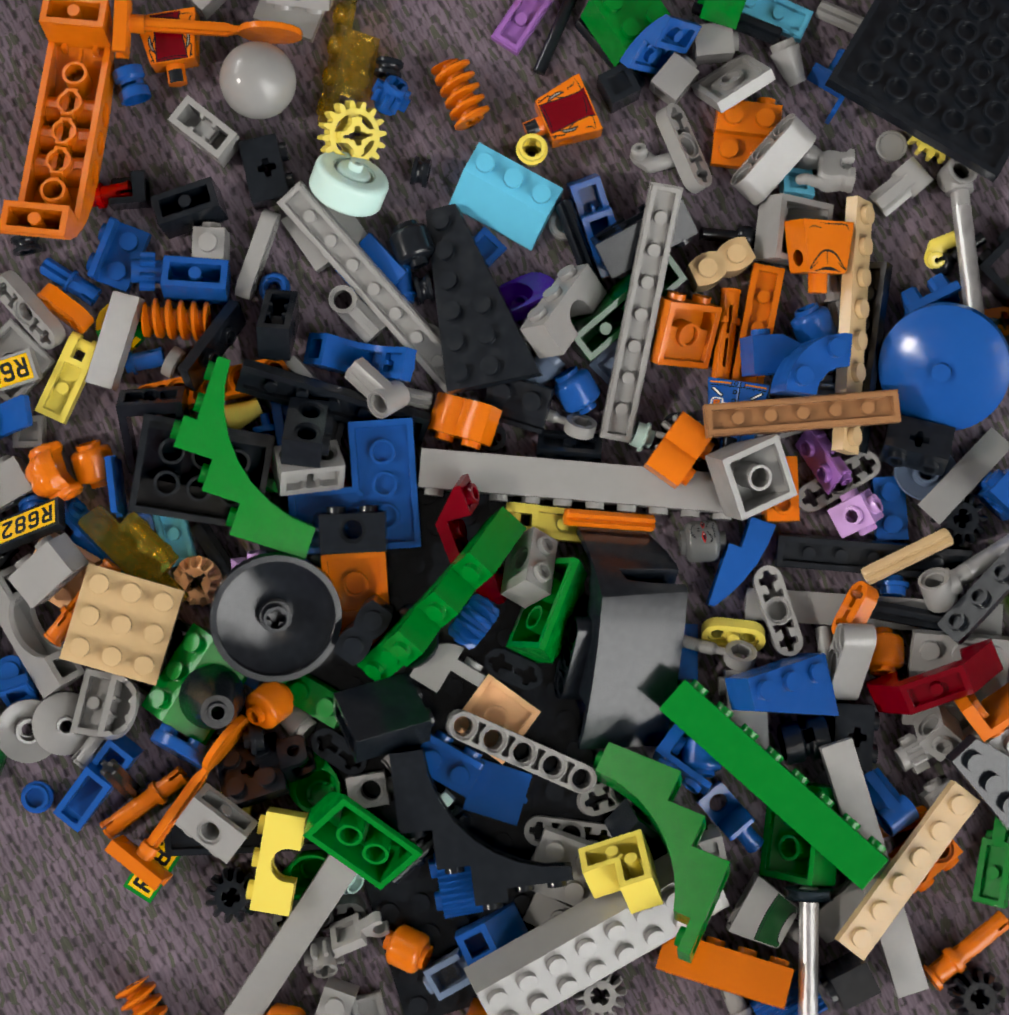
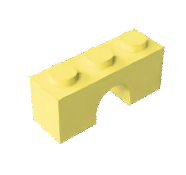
M270 806L266 811V815H260L257 834L262 835L260 847L254 848L251 863L252 867H257L255 880L249 879L246 891V899L251 900L249 910L289 917L293 908L298 877L282 874L275 865V854L283 849L301 850L304 844L305 837L303 833L309 813Z

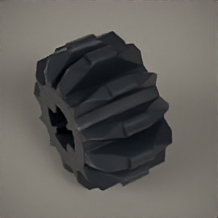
M972 494L968 495L934 532L946 528L952 535L957 547L963 546L965 540L969 543L976 542L974 533L983 534L985 532V529L978 525V523L988 519L987 516H979L978 511L982 510L984 505L979 503L972 506L975 496ZM955 515H964L965 522L960 524L959 522L954 523L953 517ZM931 518L930 521L932 523H937L933 518Z
M228 867L222 870V877L215 874L211 878L215 886H208L205 890L207 894L215 896L207 900L206 905L210 907L217 905L218 908L213 912V916L216 918L224 912L225 923H229L232 920L233 914L240 923L245 919L244 912L248 915H253L255 912L249 910L251 900L246 899L249 879L253 878L254 874L250 872L245 878H242V867H237L233 876ZM232 888L238 890L236 895L240 893V897L235 902L229 900L230 895L226 896V893Z
M976 967L973 974H971L965 968V971L962 973L963 980L956 976L952 977V981L957 985V988H948L947 993L955 997L949 1002V1006L952 1009H958L957 1015H989L990 1012L1000 1015V1010L995 1005L1005 1002V998L998 994L1003 990V985L999 982H994L995 975L993 973L987 972L984 974L983 969ZM976 990H979L982 993L981 998L978 999L976 997L977 1001L974 1002L971 999L972 993L977 995Z

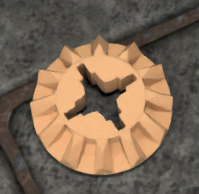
M190 556L182 560L173 572V587L185 591L183 598L189 602V605H201L203 607L211 603L214 592L223 577L218 566L210 559L203 556ZM205 574L201 582L202 588L197 586L191 589L190 586L193 581L191 575L196 578Z

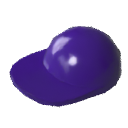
M530 272L499 287L516 322L527 318L528 313L543 298L544 291L551 287L555 281L546 274Z

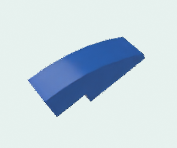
M594 173L566 183L600 276L604 278L609 276V274L606 272L590 238L615 223L616 220L612 208L609 206L601 178L598 174Z
M754 517L747 519L739 546L727 543L726 550H723L705 603L706 605L716 606L746 579L767 548L775 530V524Z
M126 735L118 739L107 740L93 761L82 771L53 811V814L78 833L115 789L100 774V770L103 768L100 764L101 761L105 759L109 762L115 759L128 772L144 750Z

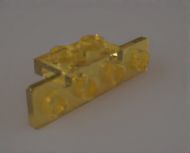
M344 0L335 7L332 19L335 25L333 35L330 37L327 45L329 59L328 65L322 74L324 88L322 97L319 99L316 107V113L319 115L317 124L319 122L327 123L328 119L324 112L332 111L335 113L333 104L340 102L341 95L362 102L370 100L380 39L352 30L357 0Z
M98 505L79 519L78 525L126 574L184 590L168 574V571L179 556L136 512H131L119 524L102 505ZM186 591L184 593L182 603L186 601V599L189 597V594Z

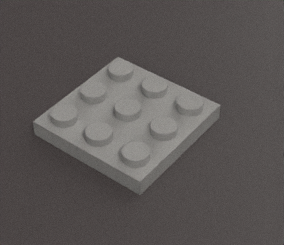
M912 629L906 678L961 660V648L991 638L1003 665V670L974 693L979 701H982L1007 682L1009 636L972 633L959 645L944 631ZM954 701L942 704L944 708L959 720L961 729L971 725ZM924 711L913 715L901 714L900 721L903 725H914L913 720Z

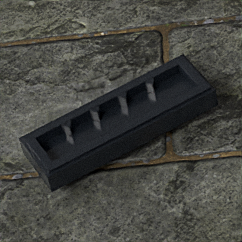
M230 299L179 365L178 369L186 389L194 392L198 390L204 381L203 378L209 360L216 362L218 356L222 357L226 350L234 344L236 337L246 325L239 302Z

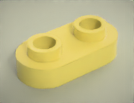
M712 617L704 621L701 626V639L715 642L718 646L724 648L731 641L742 640L751 643L759 651L766 643L765 629L756 621Z

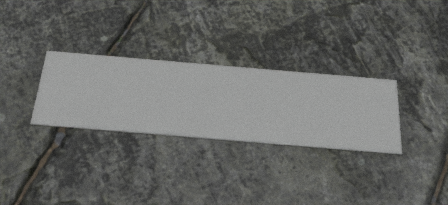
M991 427L925 496L918 506L940 525L1009 451V442Z

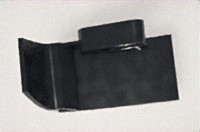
M577 526L576 533L587 554L591 567L588 584L590 596L585 615H571L568 619L554 676L553 689L555 697L560 700H582L586 706L578 741L579 750L606 748L608 742L621 747L658 746L666 736L670 719L659 708L677 687L686 622L687 587L685 584H675L679 570L677 564L668 552L646 532Z

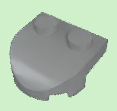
M86 668L70 732L105 740H114L124 736L133 726L138 713L140 697L136 685L126 677Z

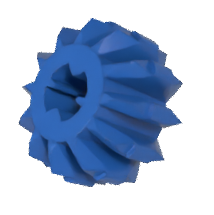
M475 594L448 627V634L460 646H464L468 650L473 649L496 622L500 610L487 597Z

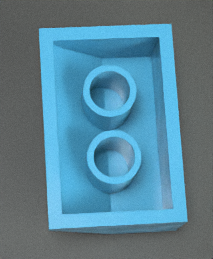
M479 142L461 174L449 205L456 204L461 213L532 251L551 214L555 210V204L562 198L563 188Z

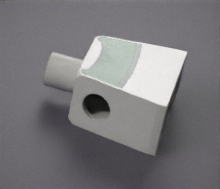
M753 872L725 927L733 934L776 949L780 947L785 937L799 944V922L795 920L799 907L791 900L785 899L784 897L786 896L758 873Z

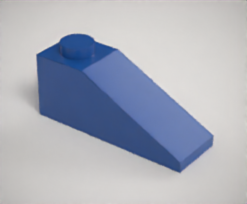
M770 329L751 330L750 336L739 338L742 377L775 375L782 360L788 357L802 343L784 334H770Z

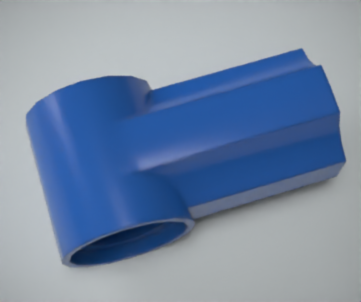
M879 768L872 769V771L864 775L878 823L889 836H895L919 819V813L908 797L903 794L900 795Z

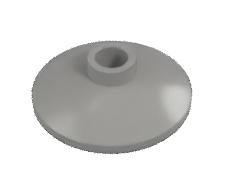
M70 691L54 693L46 697L35 709L32 717V732L37 743L47 752L61 756L75 754L89 737L71 733L70 730L62 731L60 729V724L63 721H73L79 697L78 693Z
M24 699L8 706L0 715V749L7 757L14 761L34 763L52 754L44 750L37 743L33 732L29 734L22 732V727L25 724H32L34 711L42 702L41 700Z

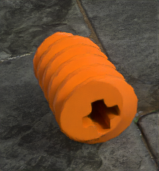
M458 58L445 60L435 65L431 69V74L436 76V85L442 87L440 95L446 99V109L452 110L449 114L451 120L457 121L454 125L455 130L460 131L481 122L484 118L483 115L490 110V107L488 105H478L485 99L484 94L474 95L473 93L480 87L479 82L469 83V80L475 76V72H464L463 69L470 64L469 59L459 60Z
M158 298L153 299L151 307L147 306L146 302L143 303L141 329L143 336L146 338H150L155 333L157 338L163 339L167 333L169 339L175 340L180 333L182 340L188 341L193 334L195 341H198L211 324V309L207 301H205L202 310H198L197 303L193 300L189 309L185 308L183 300H179L176 308H173L171 299L166 300L164 307H160Z
M149 975L128 985L115 996L116 1000L127 999V1002L120 1009L121 1011L132 1010L133 1013L131 1015H164L168 1007L167 1005L156 1006L162 999V995L160 993L150 994L155 989L156 983L154 981L144 982Z

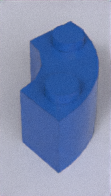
M833 334L801 344L780 363L772 380L770 394L791 397L817 395L819 384L828 372L850 366L853 334Z

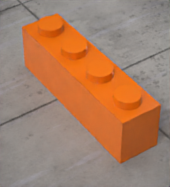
M707 936L706 942L700 941L692 962L688 963L678 958V947L674 945L676 937L662 944L655 967L657 970L785 1010L795 972L794 969L789 968V961L770 956V960L766 961L757 958L758 952L738 946V950L734 951L725 948V941Z

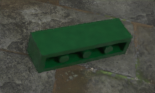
M671 255L669 256L661 296H666L668 290L674 291L688 279ZM631 274L622 278L607 291V294L592 314L577 316L572 321V325L578 332V335L572 342L571 347L578 356L591 362L618 339Z

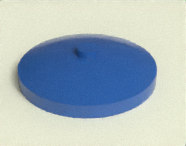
M952 302L924 305L902 317L885 338L878 360L880 385L882 390L898 389L901 415L956 428L955 431L962 430L987 418L1002 401L1009 385V346L998 326L985 314L974 308Z

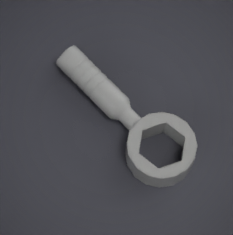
M550 409L546 419L550 423L563 424L564 432L575 439L590 440L594 438L597 422L587 415L572 413L564 417L557 411Z
M684 635L682 648L709 655H723L724 662L730 669L744 672L751 670L755 666L757 650L749 642L735 640L729 642L724 648L718 646L715 642ZM739 653L748 657L743 659L734 654Z

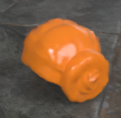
M60 441L43 443L30 450L28 454L30 461L25 469V478L29 481L32 491L37 496L50 499L60 497L64 501H69L80 495L84 486L81 482H76L67 471L62 455L63 445Z

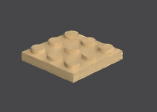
M88 563L59 659L156 686L185 591Z

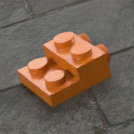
M759 97L756 102L742 100L723 113L716 110L710 166L739 169L781 121L783 105H776V100L773 98Z
M668 290L666 296H661L655 324L657 333L650 361L657 365L708 369L723 307L711 303L712 298L706 295L694 293L692 299H686V294Z

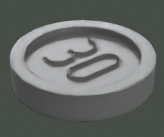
M885 131L875 142L876 154L885 162H896L905 155L907 141L898 131Z

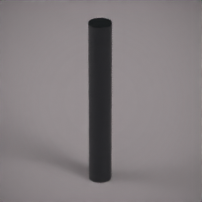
M563 0L533 72L542 76L545 75L577 0Z

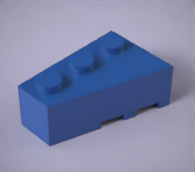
M799 653L725 678L732 710L839 716L825 653Z

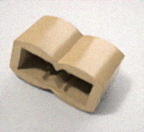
M736 237L726 241L717 251H708L696 256L689 263L685 274L694 292L707 291L715 287L722 278H732L746 271L756 256L746 237Z

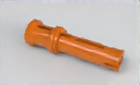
M998 910L953 948L945 947L940 957L929 966L925 964L922 966L927 979L938 991H941L944 988L943 984L956 973L962 974L966 968L965 964L1009 929V920Z

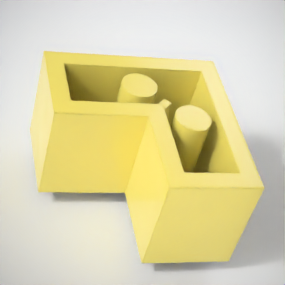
M641 829L578 849L582 873L594 899L621 891L631 914L663 904L653 856Z

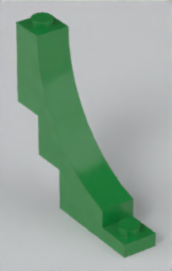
M608 742L605 750L598 752L593 764V768L596 769L597 780L629 799L648 818L659 834L673 868L675 884L674 917L675 920L687 925V927H680L674 945L678 947V958L691 963L730 874V862L697 848L706 828L705 815L673 803L683 782L680 770Z

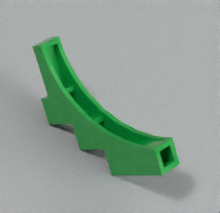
M220 356L217 357L216 362L209 360L203 378L209 381L205 394L198 393L193 411L199 412L198 417L194 418L184 414L182 421L175 419L169 437L175 439L173 447L212 459L210 465L203 463L197 482L203 483V492L239 503L237 508H230L225 525L231 527L229 535L306 559L316 527L291 516L272 503L252 483L244 471L229 439L224 413L225 383L231 360Z
M502 506L484 522L466 547L427 592L370 648L367 656L356 665L369 678L378 681L391 677L403 666L407 667L420 657L440 629L460 613L475 590L495 574L526 530V527Z

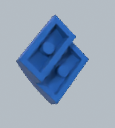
M665 14L651 23L635 38L619 62L630 69L657 74L674 52L687 53L702 26L696 22Z

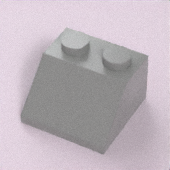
M785 193L769 195L759 204L753 251L756 256L754 260L789 266L784 222L803 218L832 221L834 204Z
M778 434L731 443L705 455L725 516L743 521L798 495Z

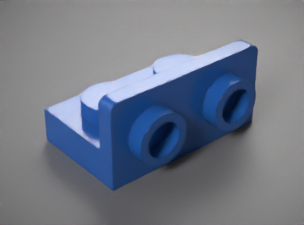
M110 216L108 223H103L98 234L100 243L96 253L92 252L88 258L86 265L88 270L87 276L96 282L129 294L133 285L131 283V259H140V251L146 252L152 235L121 223L118 219Z
M437 729L435 734L431 732L430 741L422 743L420 747H424L429 773L432 779L467 798L486 763L480 760L482 757L480 752L467 745L462 750L452 744L454 741L453 737Z

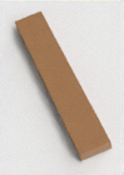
M898 389L715 403L702 406L705 439L901 422Z

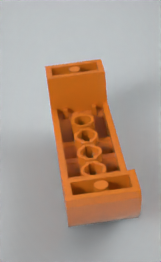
M109 0L42 1L39 23L48 40V46L18 201L4 200L0 218V234L71 240L78 236L88 220L99 181L113 97V24Z

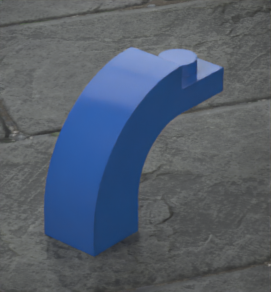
M309 333L303 364L345 374L355 360L363 357L389 381L411 382L412 373L415 369L417 350L408 347L366 344L329 333Z

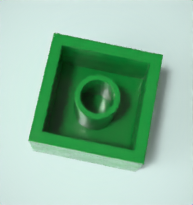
M589 0L580 18L611 63L616 67L621 64L619 62L621 57L635 38L655 20L665 14L670 15L661 0Z

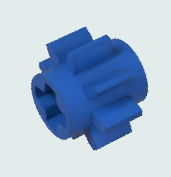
M390 75L385 81L378 78L371 90L373 92L371 100H374L375 108L384 115H395L397 110L404 113L411 101L409 99L411 92L408 91L407 83L398 76Z
M140 251V259H131V283H139V291H155V284L161 283L163 260H155V252Z

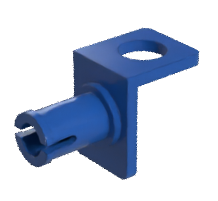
M845 49L837 50L828 68L815 63L807 77V80L839 98L824 122L826 124L830 123L845 98L843 95L825 86Z
M721 781L715 783L706 796L702 795L697 799L700 807L730 841L737 838L748 853L756 852L763 845L764 839L751 826L755 821L754 817L739 803ZM716 794H723L726 797V805L721 810H712L710 808L711 798Z

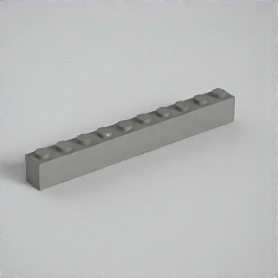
M421 448L418 489L424 490V495L443 497L444 491L452 492L460 477L468 474L471 483L477 486L479 494L489 495V501L508 502V497L521 498V503L540 505L541 499L553 500V506L572 507V502L585 503V509L604 510V505L617 506L618 512L636 513L637 507L649 508V514L668 515V510L681 511V517L700 518V513L712 514V519L732 520L731 517L725 516L710 472L696 471L686 486L680 483L674 489L643 466Z

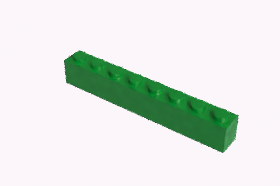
M685 679L659 710L856 886L863 890L889 861L887 856L883 854L887 848L874 836L871 835L866 839L857 831L861 825L848 813L840 816L832 808L836 803L822 790L817 794L814 793L807 786L810 780L796 767L792 771L787 769L781 763L785 758L771 745L767 749L761 746L756 741L759 735L746 723L741 727L731 719L734 713L721 701L715 705L708 699L706 695L710 691L699 681L694 679L690 683Z

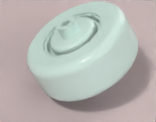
M341 151L344 155L335 154L334 152L321 154L317 158L309 178V186L314 196L327 207L345 215L368 217L376 214L381 209L389 189V182L383 171L369 160L351 157L348 152Z

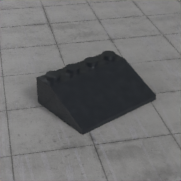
M144 413L128 511L226 526L230 508H237L239 503L203 492V483L197 482L203 463L210 465L212 459L173 447L175 439L169 437L175 418ZM227 427L229 439L239 463L252 483L265 495L275 435Z

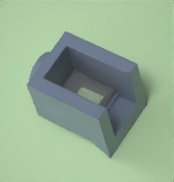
M459 947L428 964L423 971L425 975L423 976V982L430 994L435 993L439 1001L471 984L463 969L468 964Z

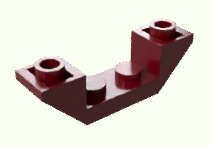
M468 474L462 475L453 487L435 524L450 564L468 544L466 525L459 518L472 515L480 500L478 488L474 483H471ZM501 564L495 574L475 590L476 593L485 598L487 597L497 604L505 603L507 599L500 594L504 573L503 565Z
M990 638L961 648V660L901 680L898 672L895 671L867 681L866 685L878 712L913 715L976 693L1003 670V665L992 639Z

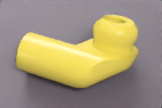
M954 231L933 238L928 242L924 254V262L928 268L938 269L944 265L945 260L935 262V259L942 257L943 253L947 252L948 249L956 247Z

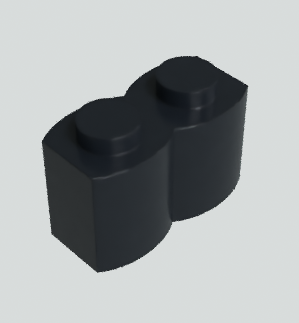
M377 594L366 599L361 605L355 620L342 630L336 642L334 653L352 666L361 662L369 653L373 640L382 635L388 628L394 607Z

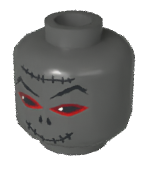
M714 521L687 522L684 529L678 532L680 555H685L686 560L690 563L716 561L719 558L720 550H726L725 531H719Z

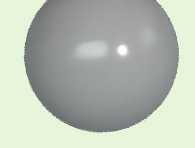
M250 41L237 46L226 56L220 69L219 84L225 101L235 112L246 118L262 120L278 115L290 104L296 90V72L291 60L280 48L271 43Z

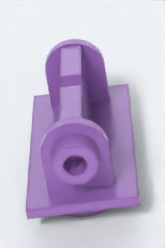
M820 430L804 431L795 446L827 495L831 494L838 483L841 486L849 484L852 481L850 476L852 471L846 466L840 456L831 457L836 451L831 450L832 443L828 439L827 434Z

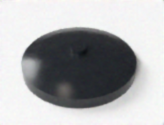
M283 552L259 554L242 561L232 568L217 586L210 605V630L218 652L228 665L237 672L251 679L263 682L290 681L315 670L333 651L342 627L341 602L329 577L313 562Z

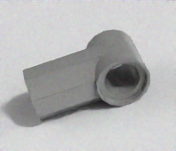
M914 156L891 174L892 177L867 198V201L873 203L875 213L883 219L889 216L909 198L913 199L934 181Z
M338 285L329 293L328 301L332 310L340 316L364 343L369 344L386 328L383 322L351 287ZM340 293H349L352 296V304L346 309L336 307V297Z
M363 357L355 360L345 373L344 378L367 398V406L370 412L377 418H386L404 408L410 402V394L404 383L399 380L389 381Z

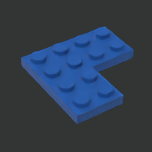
M413 418L348 422L352 486L332 491L288 495L289 514L316 527L307 554H320L319 514L327 513L326 507L346 506V512H359V506L379 505V511L387 510L388 549L421 547ZM349 520L345 525V531L348 536L357 538L362 534V526L356 520Z

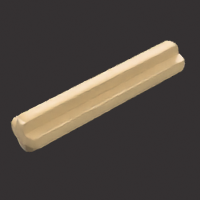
M946 528L940 529L863 567L861 574L866 583L872 585L954 544L953 537Z

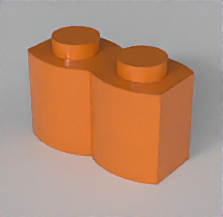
M438 392L431 413V421L427 429L436 432L434 438L441 441L453 443L454 438L462 440V446L480 450L481 445L491 447L502 410L483 402Z
M683 411L643 467L674 489L680 483L686 486L697 471L692 468L699 457L704 460L705 455L711 452L715 444L711 442L712 438L705 439L704 425Z

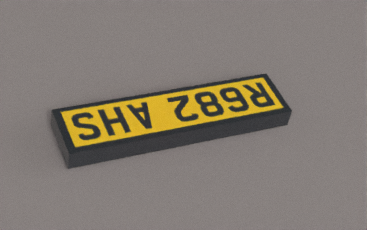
M55 497L1 519L0 554L65 529V501L60 497Z

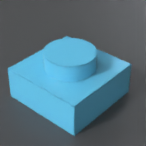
M792 168L779 183L780 193L813 200L815 196L814 187L799 185L795 182L797 175L802 173L813 174L812 170Z

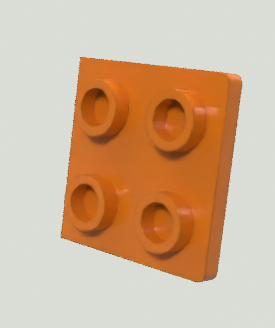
M1009 682L982 701H979L975 694L954 700L983 742L989 738L998 737L1009 726Z

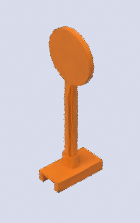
M114 0L112 51L116 52L115 57L117 59H129L131 33L145 34V32L220 37L239 35L250 41H263L271 44L296 43L301 41L303 31L300 28L275 21H249L236 26L226 22L146 17L144 14H132V0Z
M245 715L238 716L220 734L204 757L202 768L192 776L148 838H144L139 847L125 835H121L112 839L105 848L109 855L154 891L161 884L165 886L173 876L171 872L154 860V857L160 851L159 846L174 827V823L203 787L209 772L224 759L242 736L243 730L246 729L249 723Z

